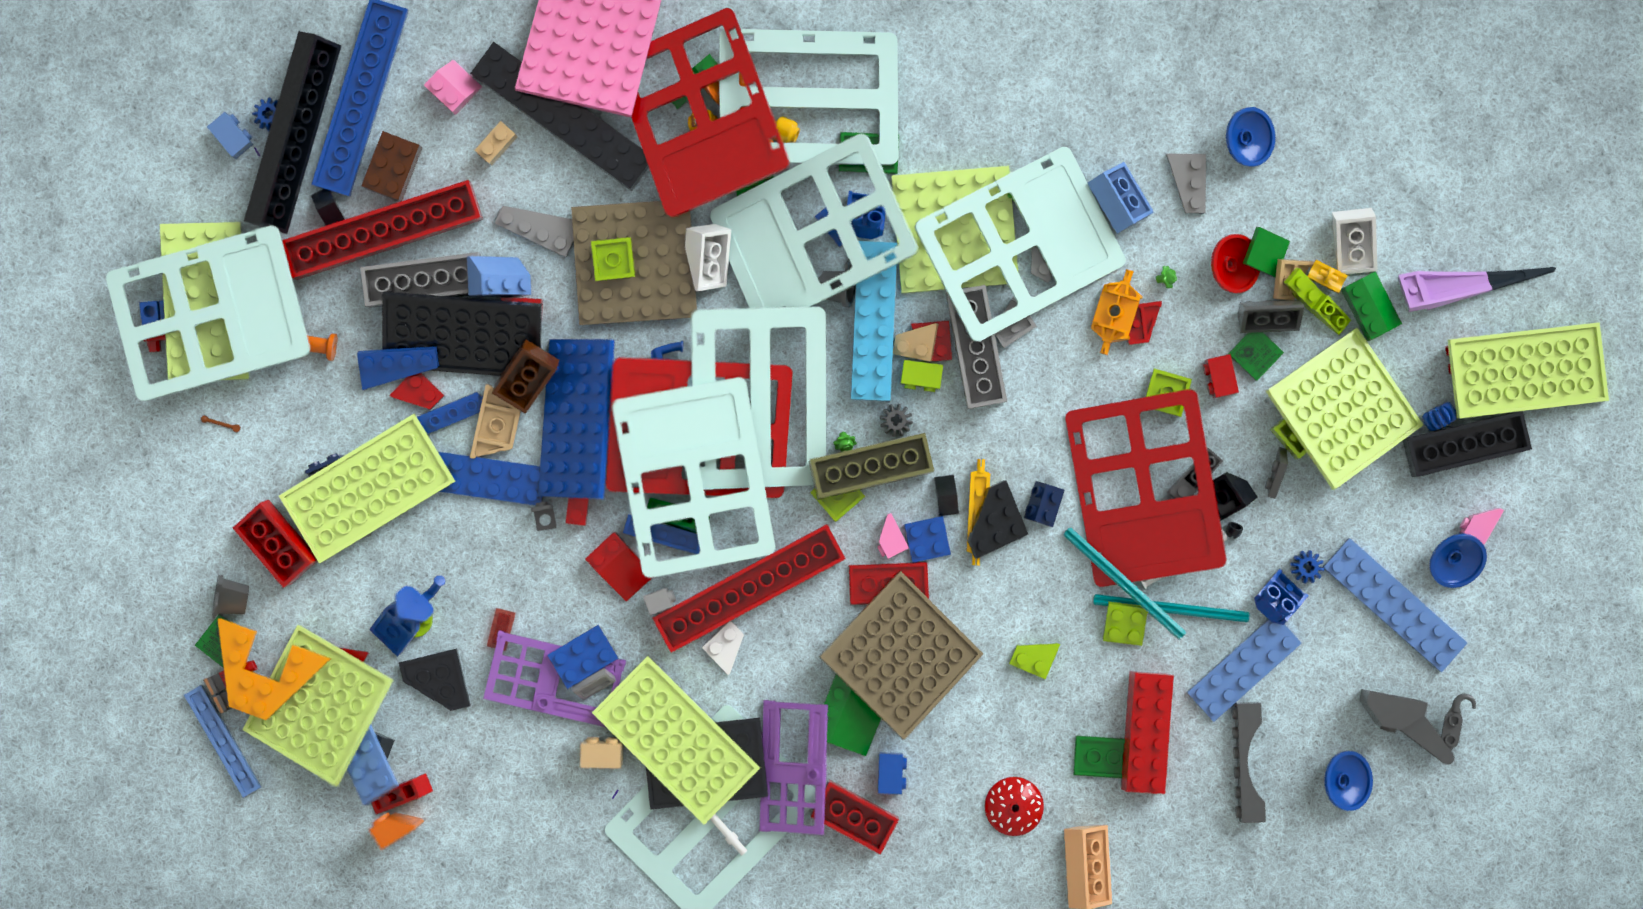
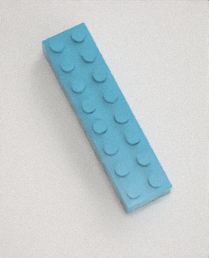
M859 241L867 260H871L897 246V243ZM895 253L885 257L886 263L897 258ZM897 264L856 284L851 400L891 401Z

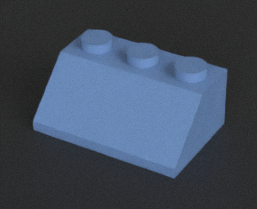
M1125 162L1103 172L1088 182L1092 193L1095 195L1101 209L1105 212L1117 234L1154 213Z
M467 256L469 296L521 297L531 295V275L518 257Z

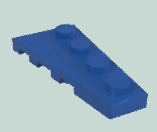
M436 347L358 351L357 353L362 390L429 371L439 366Z

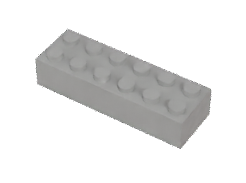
M474 252L360 267L365 307H382V294L384 291L451 297L469 295L467 256H481V254Z
M986 285L962 289L979 323L983 324L991 320ZM946 292L967 409L1007 402L995 334L978 342L973 341Z

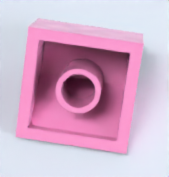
M454 60L440 68L424 84L455 115L482 88Z

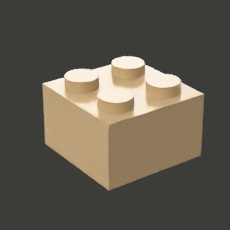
M587 737L581 743L580 768L622 767L623 743L617 737H607L605 741H599V737Z

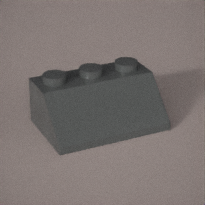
M1299 300L1240 302L1238 309L1240 333L1299 331L1304 304Z

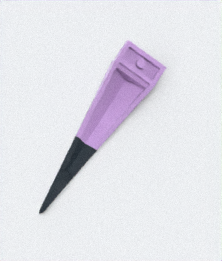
M1556 267L1489 272L1416 271L1399 275L1398 281L1408 311L1412 312L1422 309L1430 310L1554 272Z

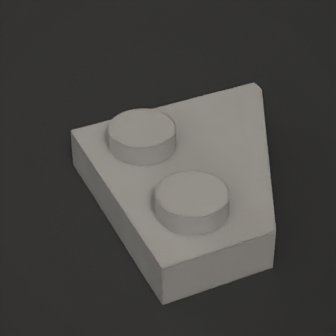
M1014 296L1004 312L1016 307L1017 302ZM1029 315L995 333V336L1002 347L1005 348L1037 326Z

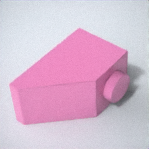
M1495 508L1470 515L1468 518L1465 517L1460 525V528H1462L1460 533L1473 535L1485 545L1504 510Z
M891 513L887 514L879 538L880 545L877 546L882 557L886 556L888 559L909 548Z

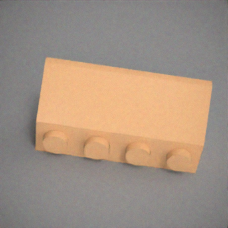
M1108 825L1078 826L1064 829L1069 908L1092 909L1112 904Z

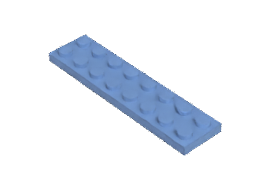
M1348 538L1323 566L1328 573L1438 671L1443 672L1467 645V642L1352 539Z

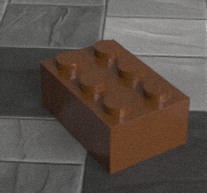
M382 131L361 186L401 202L421 154L422 147L419 144Z
M525 339L496 381L492 394L526 414L557 370L559 359Z

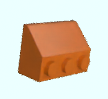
M387 812L372 822L373 827L369 831L382 850L416 829L424 820L397 812L390 815Z

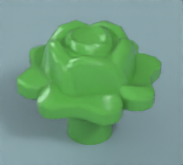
M1163 266L1161 275L1156 276L1157 283L1163 282L1167 289L1173 288V283L1177 281L1175 270L1170 269L1169 266Z
M846 432L839 433V437L833 442L835 450H840L841 452L852 450L853 446L857 444L855 436L847 435Z

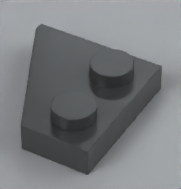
M1282 447L1278 449L1276 460H1274L1271 469V478L1268 477L1265 489L1268 490V497L1276 499L1288 466L1287 449Z

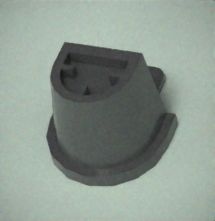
M848 259L845 264V271H823L818 278L821 284L849 271L852 268L850 260ZM840 280L830 284L832 290L842 285ZM856 285L826 300L842 303L843 307L849 308L854 300Z
M218 574L212 618L215 619L217 614H245L249 585L224 579L223 575Z

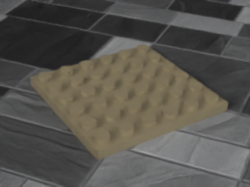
M661 201L571 207L579 325L691 318L692 313L697 310L696 291L685 250L686 228L692 227L691 211L677 217H670L665 213ZM631 237L635 277L595 281L591 241Z
M899 571L824 650L819 658L902 740H905L980 659L983 653Z

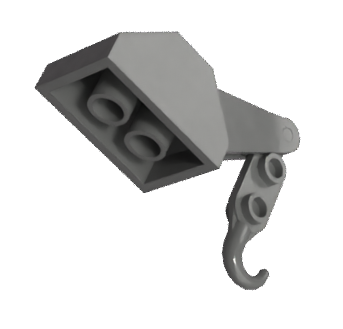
M1361 689L1359 700L1374 723L1380 725V729L1396 733L1397 729L1446 765L1453 763L1455 757L1452 749L1458 745L1463 723L1460 710L1461 702L1467 699L1472 703V708H1476V701L1471 695L1465 693L1458 695L1444 717L1440 737L1425 717L1428 706L1427 702Z

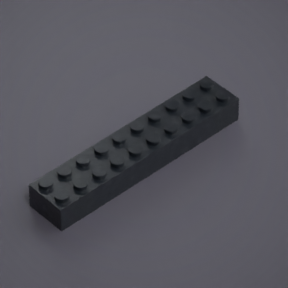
M298 31L244 217L245 222L262 228L274 226L279 229L280 233H288L341 45L316 34Z
M493 41L470 74L632 191L649 168L643 149L583 106L515 91L522 62Z

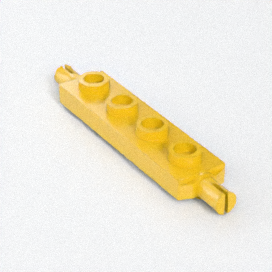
M977 459V471L970 472L966 551L972 553V550L968 543V537L972 533L979 507L982 506L985 498V491L990 487L991 473L985 471V459H982V462L981 459ZM972 553V565H975L976 562V565L980 566V558L976 559Z

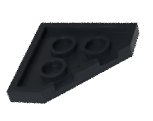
M1007 480L994 484L985 491V498L982 506L979 507L972 533L968 537V543L975 558H980L1028 535Z
M457 648L399 662L403 682L433 701L435 700L450 711L471 706Z

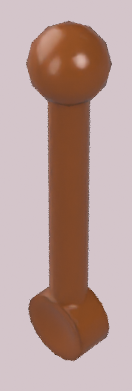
M206 415L201 416L200 419L203 423L209 422L233 429L234 432L241 430L238 424H227L210 419Z

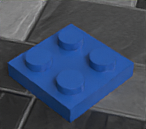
M943 516L904 524L912 563L951 555Z

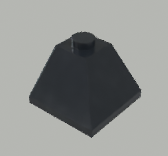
M1225 472L1213 479L1220 521L1247 507L1258 498L1248 481Z

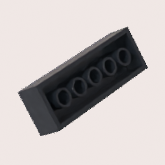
M1523 411L1421 434L1403 440L1411 477L1428 475L1532 450Z

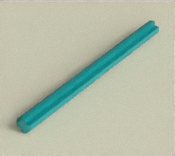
M1068 528L1064 532L1065 538L1178 640L1185 636L1186 631L1075 530Z
M1095 594L1093 597V604L1108 606V601L1139 605L1133 598ZM1153 601L1165 613L1238 622H1249L1250 617L1249 612Z

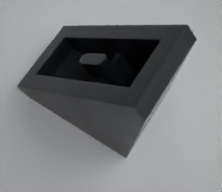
M322 189L311 195L315 208L326 226L345 220L330 190Z
M954 475L934 477L939 516L959 514Z

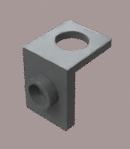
M547 501L535 503L536 507L531 508V512H534L537 531L556 528L553 505H548ZM543 514H548L551 517V522L547 526L540 523L539 519Z

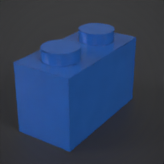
M879 752L878 794H902V789H906V778L903 777V770L907 769V758H903V753Z

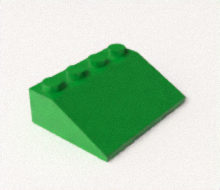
M835 674L823 704L828 705L827 742L866 756L881 718Z

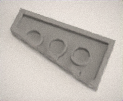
M502 206L495 221L496 225L564 257L567 256L574 242L572 219Z

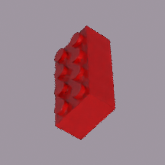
M269 499L260 502L233 527L234 531L283 588L293 584L317 562L310 547Z
M829 779L825 787L824 824L881 855L899 821V817ZM815 808L813 809V811H812V813H811V817L814 818V819H815Z

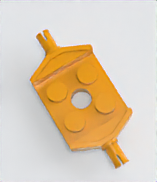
M1126 269L1123 281L1120 280V282L1108 283L1103 286L1091 325V329L1104 341L1100 351L1101 354L1108 355L1112 342L1130 340L1129 333L1140 299L1143 298L1141 294L1130 286L1134 271ZM1114 306L1120 307V313L1117 316H1111L1110 314L1111 308Z

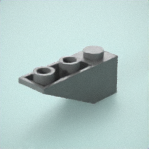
M1207 448L1211 473H1213L1223 460ZM1194 463L1167 491L1173 499L1193 496L1197 492L1198 483Z

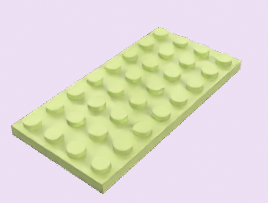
M241 223L160 224L161 256L241 234ZM197 252L187 255L189 261L199 258ZM208 261L181 269L180 272L191 311L219 303ZM162 273L164 319L175 316V309L166 275ZM223 318L196 326L195 330L206 368L226 364L234 360ZM178 330L165 334L168 380L189 374L190 366L181 332ZM249 372L222 380L249 379Z
M1600 322L1447 340L1457 419L1609 401Z
M412 414L279 495V498L320 564L456 481L417 416Z
M649 656L592 712L704 825L760 769Z

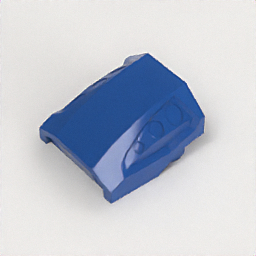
M849 191L847 206L868 196V194ZM879 206L851 221L856 237L875 239L883 236L886 215L883 206Z
M1279 569L1254 597L1257 609L1271 622L1284 625L1309 595L1303 593Z

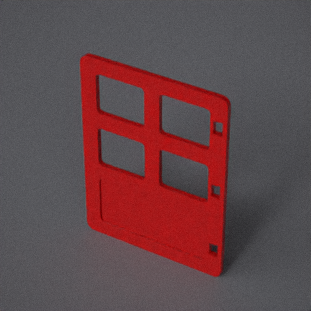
M724 8L651 41L647 59L670 50L680 80L643 98L640 97L638 92L631 118L665 213L668 216L677 217L789 167L790 159L737 17L732 9ZM723 26L734 53L733 58L694 74L684 48V43ZM735 29L738 39L732 40L730 31ZM736 73H741L751 99V104L711 121L701 95V90ZM756 83L759 92L752 94L750 85ZM686 96L697 127L662 144H657L647 114ZM776 137L779 147L773 149L770 140Z
M619 357L614 360L605 482L609 491L628 492L613 414V403L622 398L688 387V378L692 376V360ZM715 362V377H723L725 380L732 378L750 379V363ZM770 364V380L777 381L775 421L771 424V439H773L771 467H786L793 375L792 369L787 365ZM620 422L622 435L629 433L628 423ZM736 455L720 458L719 469H735ZM682 465L647 471L640 475L643 493L690 495L688 480L682 478ZM784 486L765 487L766 497H781L784 493ZM632 487L633 493H640L639 487ZM749 488L704 489V494L723 496L745 492Z
M1187 389L1071 410L1066 414L1065 419L1087 542L1094 549L1101 552V555L1131 582L1225 566L1227 562L1199 400L1194 390ZM1182 405L1186 416L1189 441L1182 444L1147 449L1140 418L1141 412ZM1125 416L1131 451L1125 454L1089 459L1082 427L1083 423ZM1080 432L1082 444L1075 445L1073 433ZM1191 457L1194 461L1199 493L1193 496L1156 501L1149 469L1150 465ZM1134 468L1140 504L1099 511L1096 506L1092 475ZM1090 492L1092 504L1086 505L1084 493ZM1091 561L1094 582L1097 586L1117 585Z

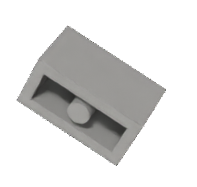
M668 587L643 597L650 615L673 607L676 601L673 590L669 591Z

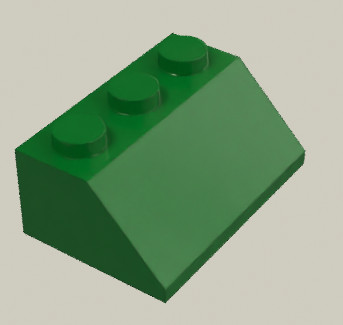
M1376 271L1341 288V292L1366 341L1373 340L1402 324Z

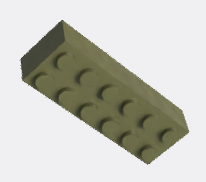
M925 433L814 458L808 461L817 500L934 472Z

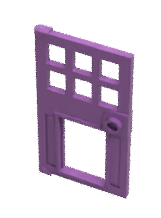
M499 630L483 699L606 727L592 713L597 707L555 698L560 676L547 655L560 648V645ZM506 641L523 645L520 658L502 654ZM527 647L545 650L542 664L525 660ZM617 659L602 668H605L615 676L616 682L613 683L611 693L619 686L626 660ZM501 660L518 664L515 677L498 674ZM523 665L540 669L537 682L520 679ZM496 679L513 682L511 696L493 692ZM518 684L536 688L533 701L515 697Z
M763 700L762 740L768 797L760 799L759 831L824 835L828 705ZM781 708L809 710L808 763L779 761ZM770 782L781 783L780 800L770 799ZM788 783L798 784V802L787 801ZM805 785L816 786L815 803L804 802ZM770 805L780 806V823L769 822ZM787 806L798 808L797 824L786 823ZM804 808H815V826L804 825Z

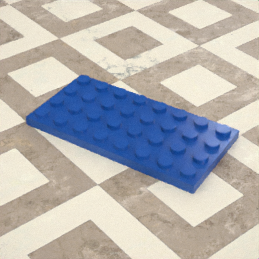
M549 339L548 353L559 359L557 370L546 384L538 496L604 499L615 340Z

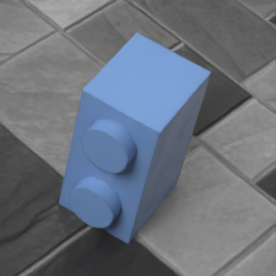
M224 112L209 124L207 128L233 158L237 159L254 145L251 141L253 137L246 129L242 130L238 126L240 121L234 114L229 115Z

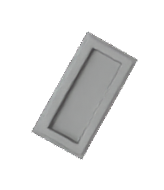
M604 668L572 686L573 693L585 700L615 683L616 679L613 674Z

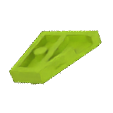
M1060 644L1018 645L1009 664L1046 679Z

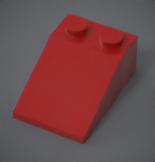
M613 532L585 558L594 570L626 602L653 578L646 577L643 574L640 558L616 532Z

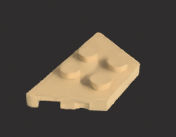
M486 384L470 454L472 459L510 450L514 445L521 411L493 395V387L490 384Z

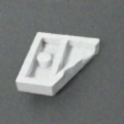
M729 621L702 647L727 675L731 673L744 634L732 621Z

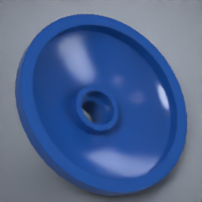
M1255 107L1238 110L1231 117L1226 130V143L1231 156L1236 162L1247 167L1261 165L1271 156L1276 136L1270 117L1263 110Z
M1456 534L1443 540L1433 551L1429 562L1430 573L1436 582L1444 587L1458 588L1474 581L1483 571L1487 561L1486 548L1473 535Z
M1343 751L1338 753L1330 760L1326 768L1324 777L1325 790L1334 806L1344 811H1354L1361 808L1371 795L1373 787L1372 771L1367 760L1357 752Z

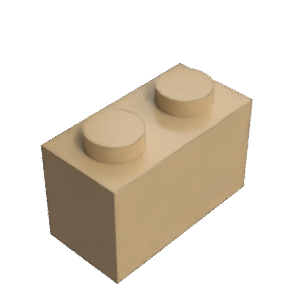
M500 121L478 145L475 151L492 166L518 136Z

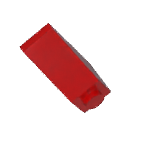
M426 773L399 783V786L372 802L371 804L376 815L433 792Z

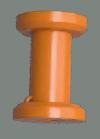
M332 333L328 338L307 336L310 352L326 354L328 361L334 360L338 342L337 334Z

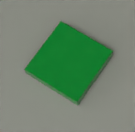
M1256 227L1243 264L1275 278L1278 259H1284L1290 241L1261 227Z

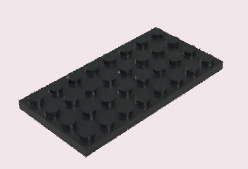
M385 291L382 294V350L436 347L439 366L429 371L501 376L525 339L541 348L542 303Z

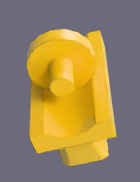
M1315 260L1307 276L1310 280L1339 293L1348 275Z

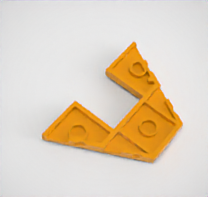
M218 618L229 707L268 720L292 695L301 689L311 677L331 660L329 657L292 645L280 681L254 673L244 668L257 631Z

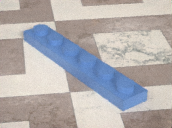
M200 685L186 693L184 697L242 797L261 788L260 783L204 686Z

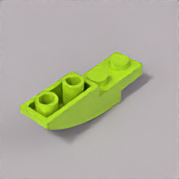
M1295 268L1284 281L1285 285L1292 291V295L1336 334L1340 335L1351 322V319L1328 295L1324 294L1300 268Z

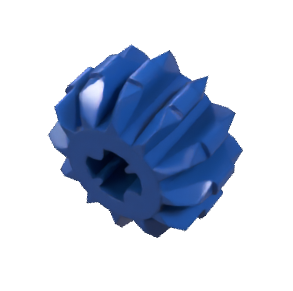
M268 97L267 103L261 99V106L255 104L254 107L258 109V112L254 111L252 115L257 117L254 123L259 124L260 129L263 130L266 127L267 131H270L278 100L276 99L273 102L272 98ZM270 110L273 113V115H270V117L268 118L265 115L268 114Z
M1445 402L1425 412L1422 416L1425 426L1429 431H1435L1457 419L1456 409L1452 406L1451 402Z
M1308 550L1307 554L1304 551H1300V557L1297 555L1293 556L1297 563L1291 562L1290 566L1296 567V569L1291 570V574L1298 573L1295 577L1296 580L1302 578V583L1306 584L1308 579L1311 583H1314V576L1318 579L1321 578V575L1317 572L1324 571V568L1319 567L1324 561H1316L1319 558V554L1316 553L1312 556V551ZM1307 561L1308 565L1311 566V570H1308V572H1306V569L1303 568V565L1307 564Z

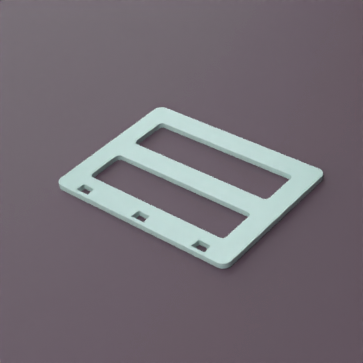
M725 29L719 35V64L734 56ZM741 29L743 35H754L753 41H746L750 53L877 56L878 89L763 87L770 108L877 110L879 112V144H872L881 165H893L897 162L898 55L897 37L895 34L887 32ZM736 30L730 31L732 40L738 39ZM803 36H815L814 42H803ZM863 37L875 38L874 44H863ZM739 73L719 81V118L739 110L740 107H746L751 104L746 86L739 85ZM750 87L752 94L759 92L757 87ZM771 143L773 149L779 147L778 143ZM784 143L790 163L801 164L838 145ZM855 153L836 163L865 165L860 153Z
M779 307L694 311L691 315L692 386L715 382V331L717 329H749L750 407L764 486L814 485L808 461L826 456V313L821 307ZM771 328H805L806 464L804 466L771 467ZM697 333H703V344L697 345ZM716 459L706 460L705 466H700L703 489L749 488L746 468L717 469Z
M725 705L711 719L714 722H723L744 718L732 706ZM779 754V761L788 762L781 754ZM788 783L787 788L794 794L790 801L798 802V784ZM646 784L605 827L606 835L681 909H713L787 833L760 831L745 846L748 851L742 856L739 853L696 895L672 872V869L715 826L711 820L704 825L695 817L659 855H654L633 834V830L652 811L650 810L648 784ZM805 785L804 802L815 803L816 788L812 785ZM740 800L727 801L717 811L716 815L721 820ZM787 806V824L797 823V807ZM804 808V815H805L811 808ZM630 809L634 814L625 821L621 817ZM780 812L770 822L780 823Z

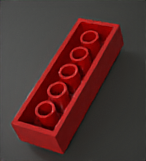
M1129 671L1121 789L1126 792L1165 794L1174 675Z

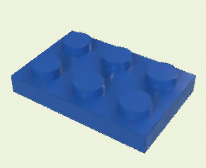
M599 625L547 655L567 689L618 659Z

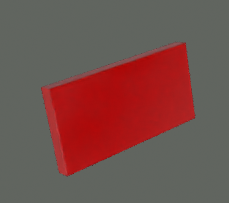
M927 562L849 565L850 605L869 604L899 571L929 599Z

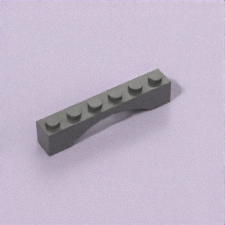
M1235 703V707H1232V719H1235L1236 727L1232 728L1233 739H1236V747H1233L1234 759H1237V767H1234V777L1238 779V786H1235V798H1238L1239 806L1235 807L1236 818H1239L1241 823L1266 822L1265 802L1254 788L1248 769L1250 744L1255 732L1262 724L1261 703Z

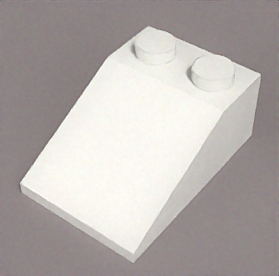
M1372 208L1332 212L1337 270L1344 274L1378 271L1376 215Z
M717 224L686 228L685 250L695 291L726 287L731 229Z

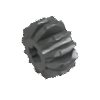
M890 404L891 412L883 409V412L888 416H880L881 420H886L880 426L885 427L888 425L885 433L888 434L892 429V437L896 436V430L899 431L900 436H903L902 428L907 432L910 431L905 424H913V421L906 420V418L912 416V413L904 414L908 409L907 407L899 411L901 404H897L896 410ZM895 415H899V419H902V422L898 423L897 426L893 425L894 422L891 423V418H894Z

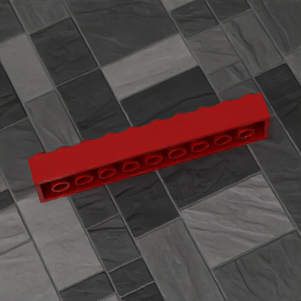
M466 180L284 239L282 242L292 279L299 280L481 221L483 217L472 183Z
M826 524L656 615L652 619L672 653L846 558Z

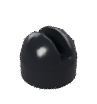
M1229 522L1226 528L1228 537L1231 538L1233 536L1234 539L1238 538L1243 531V527L1236 522Z

